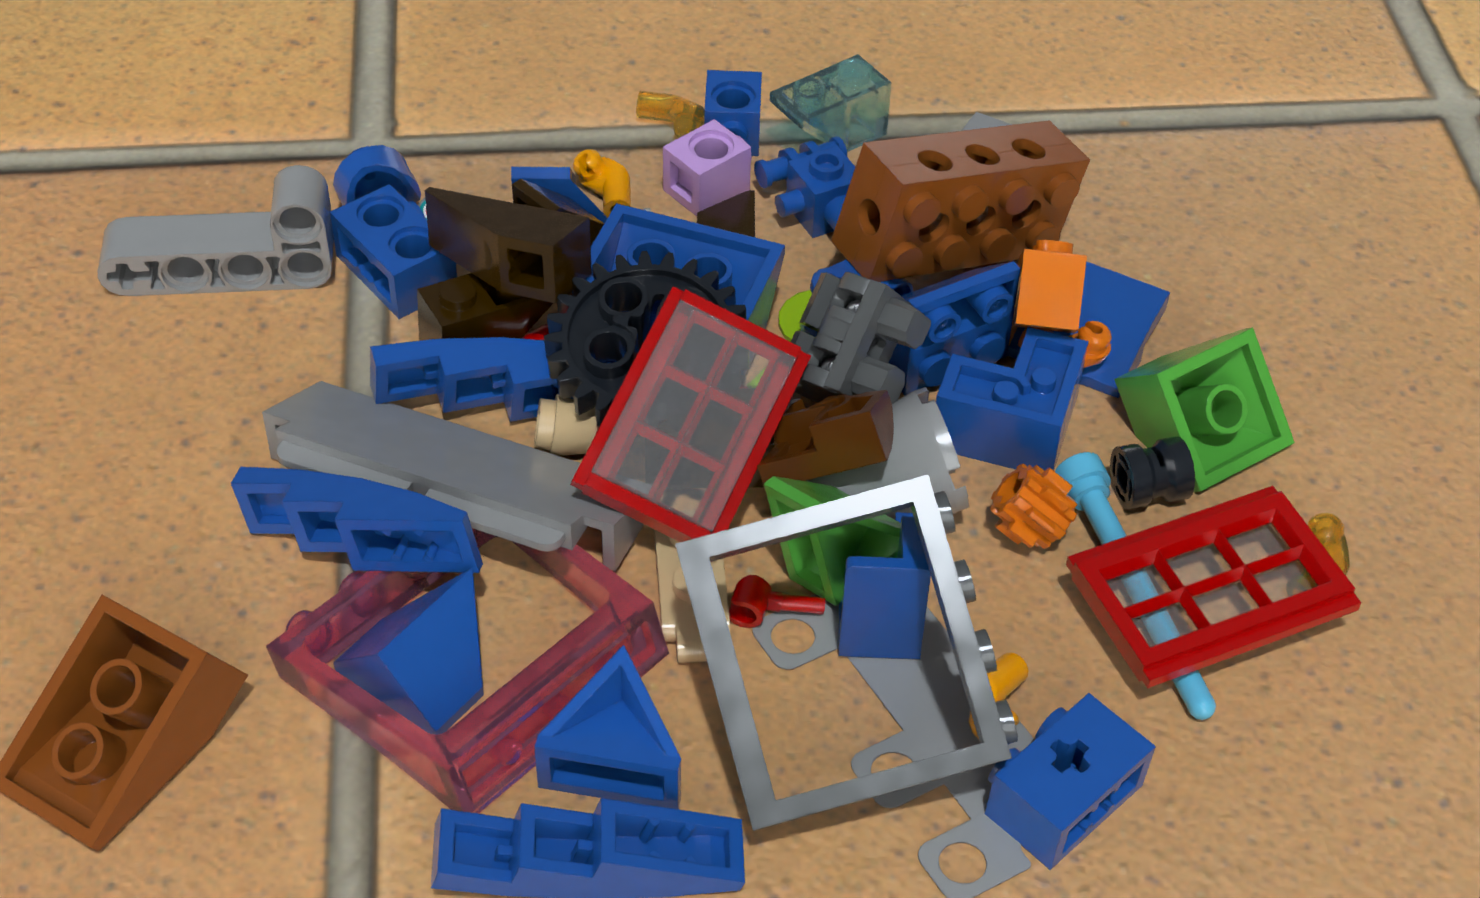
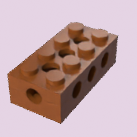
M1050 120L863 142L831 242L862 277L878 282L1018 260L1024 249H1033V245H1036V240L1059 241L1061 230L1073 201L1080 190V184L1090 159Z

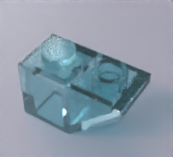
M857 54L771 91L770 102L799 128L824 143L829 142V139L839 136L843 140L847 152L862 146L863 142H871L887 134L892 82Z

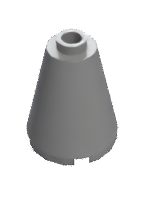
M926 387L912 391L892 404L894 434L892 449L887 461L806 480L807 482L832 485L852 496L928 475L933 493L945 491L953 514L969 507L966 486L955 489L950 474L955 473V469L961 467L950 434L935 400L928 402L929 390ZM909 507L895 512L912 513V510ZM895 512L885 514L895 520Z

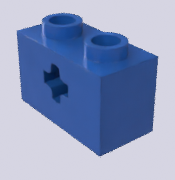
M1088 693L1069 711L1063 707L1053 711L1042 723L1037 731L1035 740L1023 751H1019L1017 748L1010 749L1012 758L994 765L988 776V781L992 784L985 815L1051 870L1143 786L1156 746Z

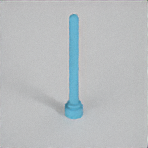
M1084 452L1064 460L1056 468L1055 472L1073 486L1067 495L1076 501L1078 505L1075 508L1077 510L1085 512L1101 544L1127 536L1107 500L1110 495L1109 486L1111 478L1100 457L1095 453ZM1145 569L1119 577L1132 604L1159 596ZM1166 608L1140 616L1154 646L1180 636ZM1199 670L1172 679L1189 713L1194 718L1206 720L1214 714L1216 710L1215 700Z

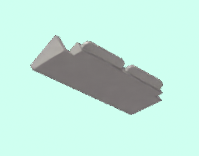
M319 381L262 412L271 458L278 460L281 465L291 469L363 478L414 491L466 511L473 529L540 551H553L559 547L573 550L588 526L602 530L603 567L616 571L644 525L582 494V490L570 485L581 464L579 462L389 402L375 404L373 397L323 381ZM616 475L615 480L645 495H648L652 485L621 475Z

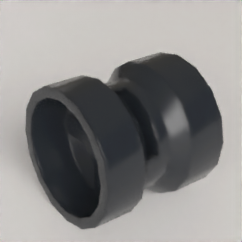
M1175 436L1158 439L1149 448H1142L1139 444L1117 446L1112 451L1110 458L1112 485L1115 495L1124 509L1148 506L1153 498L1162 497L1165 501L1173 502L1189 499L1193 495L1195 488L1194 463L1190 450L1181 437Z

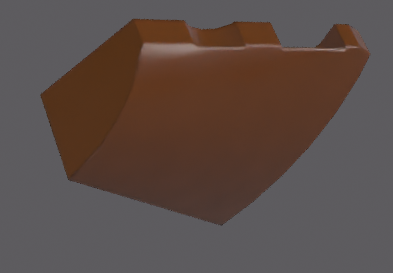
M870 391L857 395H830L808 408H805L802 398L790 400L774 433L777 444L757 465L763 485L772 476L806 481L887 461L892 449L894 434L893 408L888 391Z

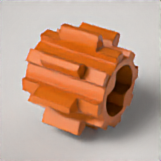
M1024 463L1018 465L1016 470L1010 474L1007 473L1003 477L1001 484L991 496L993 504L989 508L991 512L1000 518L995 524V528L1017 545L1023 542L1029 548L1034 545L1036 547L1041 546L1043 549L1050 547L1051 543L1057 539L1060 540L1066 534L1065 531L1076 518L1077 513L1074 512V508L1078 504L1067 495L1073 486L1050 467L1044 471L1038 465L1034 467L1031 465L1027 467Z

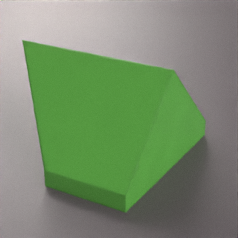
M772 476L764 483L772 517L850 496L832 485ZM884 514L781 542L780 546L789 579L837 606L843 598L846 559L850 556L897 558L901 523Z

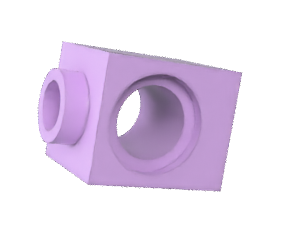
M714 119L663 146V190L695 216L701 210L749 191L752 160L751 146L743 138L735 135Z

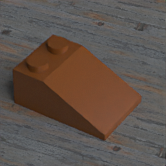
M102 594L1 759L0 792L91 849L100 851L212 738L248 674Z

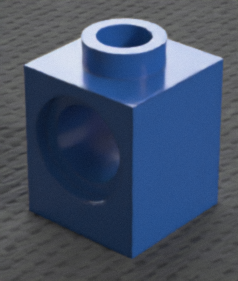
M707 70L704 124L715 119L732 133L743 138L751 146V156H759L762 72Z

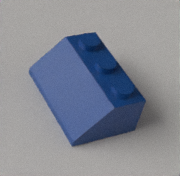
M616 203L591 246V269L592 265L597 263L608 272L616 270V255L620 254L630 266L638 265L642 251H647L651 263L657 265L661 264L668 252L673 253L674 267L682 269L690 260L695 259L698 261L699 278L716 270L719 273V289L733 286L736 291V305H745L746 320L766 329L785 255V245ZM593 269L592 274L585 279L590 283L594 281ZM657 300L653 304L650 315V329L656 319L658 306L660 307L662 300ZM749 351V366L755 356V353ZM742 370L741 376H745L747 370Z

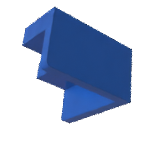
M1028 327L1014 368L952 354L936 396V404L946 424L956 454L1015 470L1018 465L1023 463L1027 467L1029 465L1032 467L1038 465L1044 471L1049 467L1055 470L1078 396L1089 341Z
M895 512V520L901 523L897 558L850 556L846 559L843 598L838 607V656L920 659L931 574L913 513Z

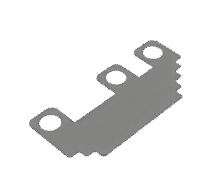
M814 594V595H812V596H810V597H820V596ZM825 600L824 614L783 610L765 616L759 626L752 628L753 635L776 666L782 669H795L838 649L839 604L835 606ZM928 607L926 609L920 659L847 657L903 730L854 755L851 767L857 777L871 774V767L875 759L886 753H900L915 762L980 744L979 739L972 733L968 724L970 707L948 632ZM795 619L803 621L812 628L815 635L814 643L809 649L801 653L783 652L772 642L771 632L773 628L784 620ZM1019 721L1016 725L1018 742L1008 744L1009 750L1017 748L1019 751H1023L1035 740ZM995 764L873 798L882 807L896 808L944 784L971 820L925 842L918 851V859L921 865L946 898H974L1026 871L1031 866V862L1021 850V844L985 815L992 784L988 781V776ZM954 843L973 845L984 855L986 870L983 876L974 882H954L947 878L940 869L939 856L947 846Z

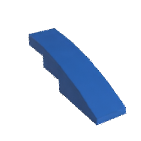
M506 337L445 338L370 346V387L375 404L437 394L443 413L504 402L509 420L512 422L537 417L540 398L555 400L556 394H559L557 379H551L549 375L544 340ZM606 361L602 363H613L616 361Z
M240 467L231 482L250 533L294 534L301 552H346L353 571L463 573L473 567V573H479L483 565L467 512L414 491L363 478L282 468Z
M601 798L593 814L521 803L514 819L441 808L434 827L432 889L510 897L662 898L740 891L745 884L742 819Z

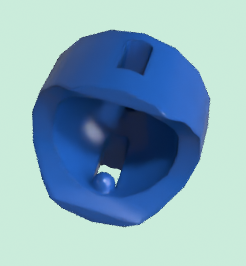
M384 145L366 146L354 150L340 163L334 174L333 186L342 205L348 204L388 184L407 201H414L416 203L421 198L419 185L407 166L404 157L396 149Z

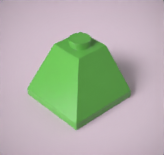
M1253 327L1161 356L1114 379L1134 434L1147 448L1152 447L1158 439L1175 436L1181 437L1186 442L1194 463V492H1201L1295 443Z

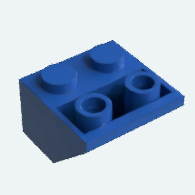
M1014 261L973 269L901 296L931 320V326L922 345L915 350L897 343L888 364L898 367L905 373V385L902 390L904 396L924 387L940 385L952 354L989 363H995L1007 357L1021 268Z

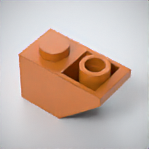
M1036 240V245H1033V249H1024L1017 263L1021 271L1013 315V327H1031L1039 330L1066 333L1077 332L1079 330L1087 255L1073 254V243L1054 240Z

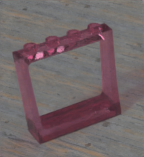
M472 528L478 549L489 540L497 537ZM513 542L595 612L442 734L435 735L424 731L328 666L327 663L360 639L381 619L397 611L447 572H353L342 581L338 593L314 611L302 610L293 615L286 626L285 632L266 645L267 651L282 680L390 759L449 809L479 814L536 766L534 746L538 734L623 645L640 677L669 654L654 602L577 544L573 550L559 547L553 551H540Z

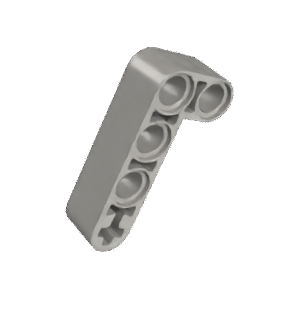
M295 165L279 171L274 178L271 212L139 216L115 219L104 230L98 265V279L101 285L108 291L124 296L293 290L319 287L328 281L332 271L334 235L327 182L324 176L317 170L308 166Z

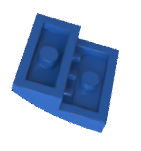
M1086 261L1079 329L1085 326V323L1088 321H1099L1109 328L1112 339L1110 342L1111 351L1100 364L1083 368L1080 384L1119 399L1120 393L1114 379L1139 366L1145 343L1166 311L1170 295L1169 291ZM1017 327L1008 347L1007 356L1017 359L1020 351L1018 341L1025 328ZM1052 331V332H1054V333H1056V334H1060V335H1064V336H1069V335L1075 334V333H1066V332Z

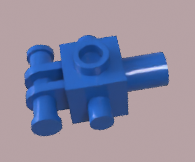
M839 136L829 139V142L819 145L814 141L802 143L799 146V153L792 147L782 149L778 153V158L755 162V176L762 188L771 187L774 182L783 179L787 182L786 193L775 196V206L781 217L793 214L812 238L835 230L855 169L854 164L847 157L846 146Z

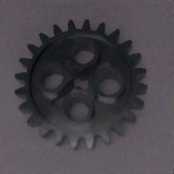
M642 251L638 265L630 266L621 254L616 255V270L608 272L601 265L593 264L594 281L591 283L575 276L572 279L574 296L568 294L558 295V313L547 315L549 334L544 335L549 375L551 379H557L560 397L568 398L573 396L575 413L578 415L586 413L595 407L597 426L600 427L650 331V315L654 302L662 300L660 307L658 306L657 317L673 286L682 291L686 289L746 319L745 305H736L735 288L729 286L719 289V273L716 270L699 278L698 261L695 259L690 260L682 269L674 267L673 253L668 252L661 264L657 265L651 263L647 251ZM694 323L672 366L705 382L726 339ZM737 345L716 387L717 389L725 393L726 389H740L741 371L748 370L749 350ZM606 361H616L613 363H602ZM666 378L644 423L657 429L658 421L667 420L675 432H679L682 427L681 415L690 412L698 393ZM712 400L709 401V404L722 409L724 408V406ZM705 411L699 421L700 423L706 421Z

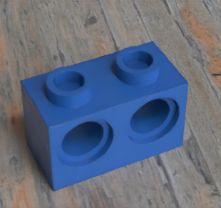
M390 184L330 211L336 256L398 319L418 310V288L457 277V263L429 246L427 219L420 207L414 201H407Z

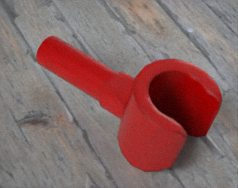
M747 575L736 584L731 598L729 617L730 621L735 625L744 628H755L762 623L766 610L824 614L825 598L782 594V592L772 591L770 584L762 577Z

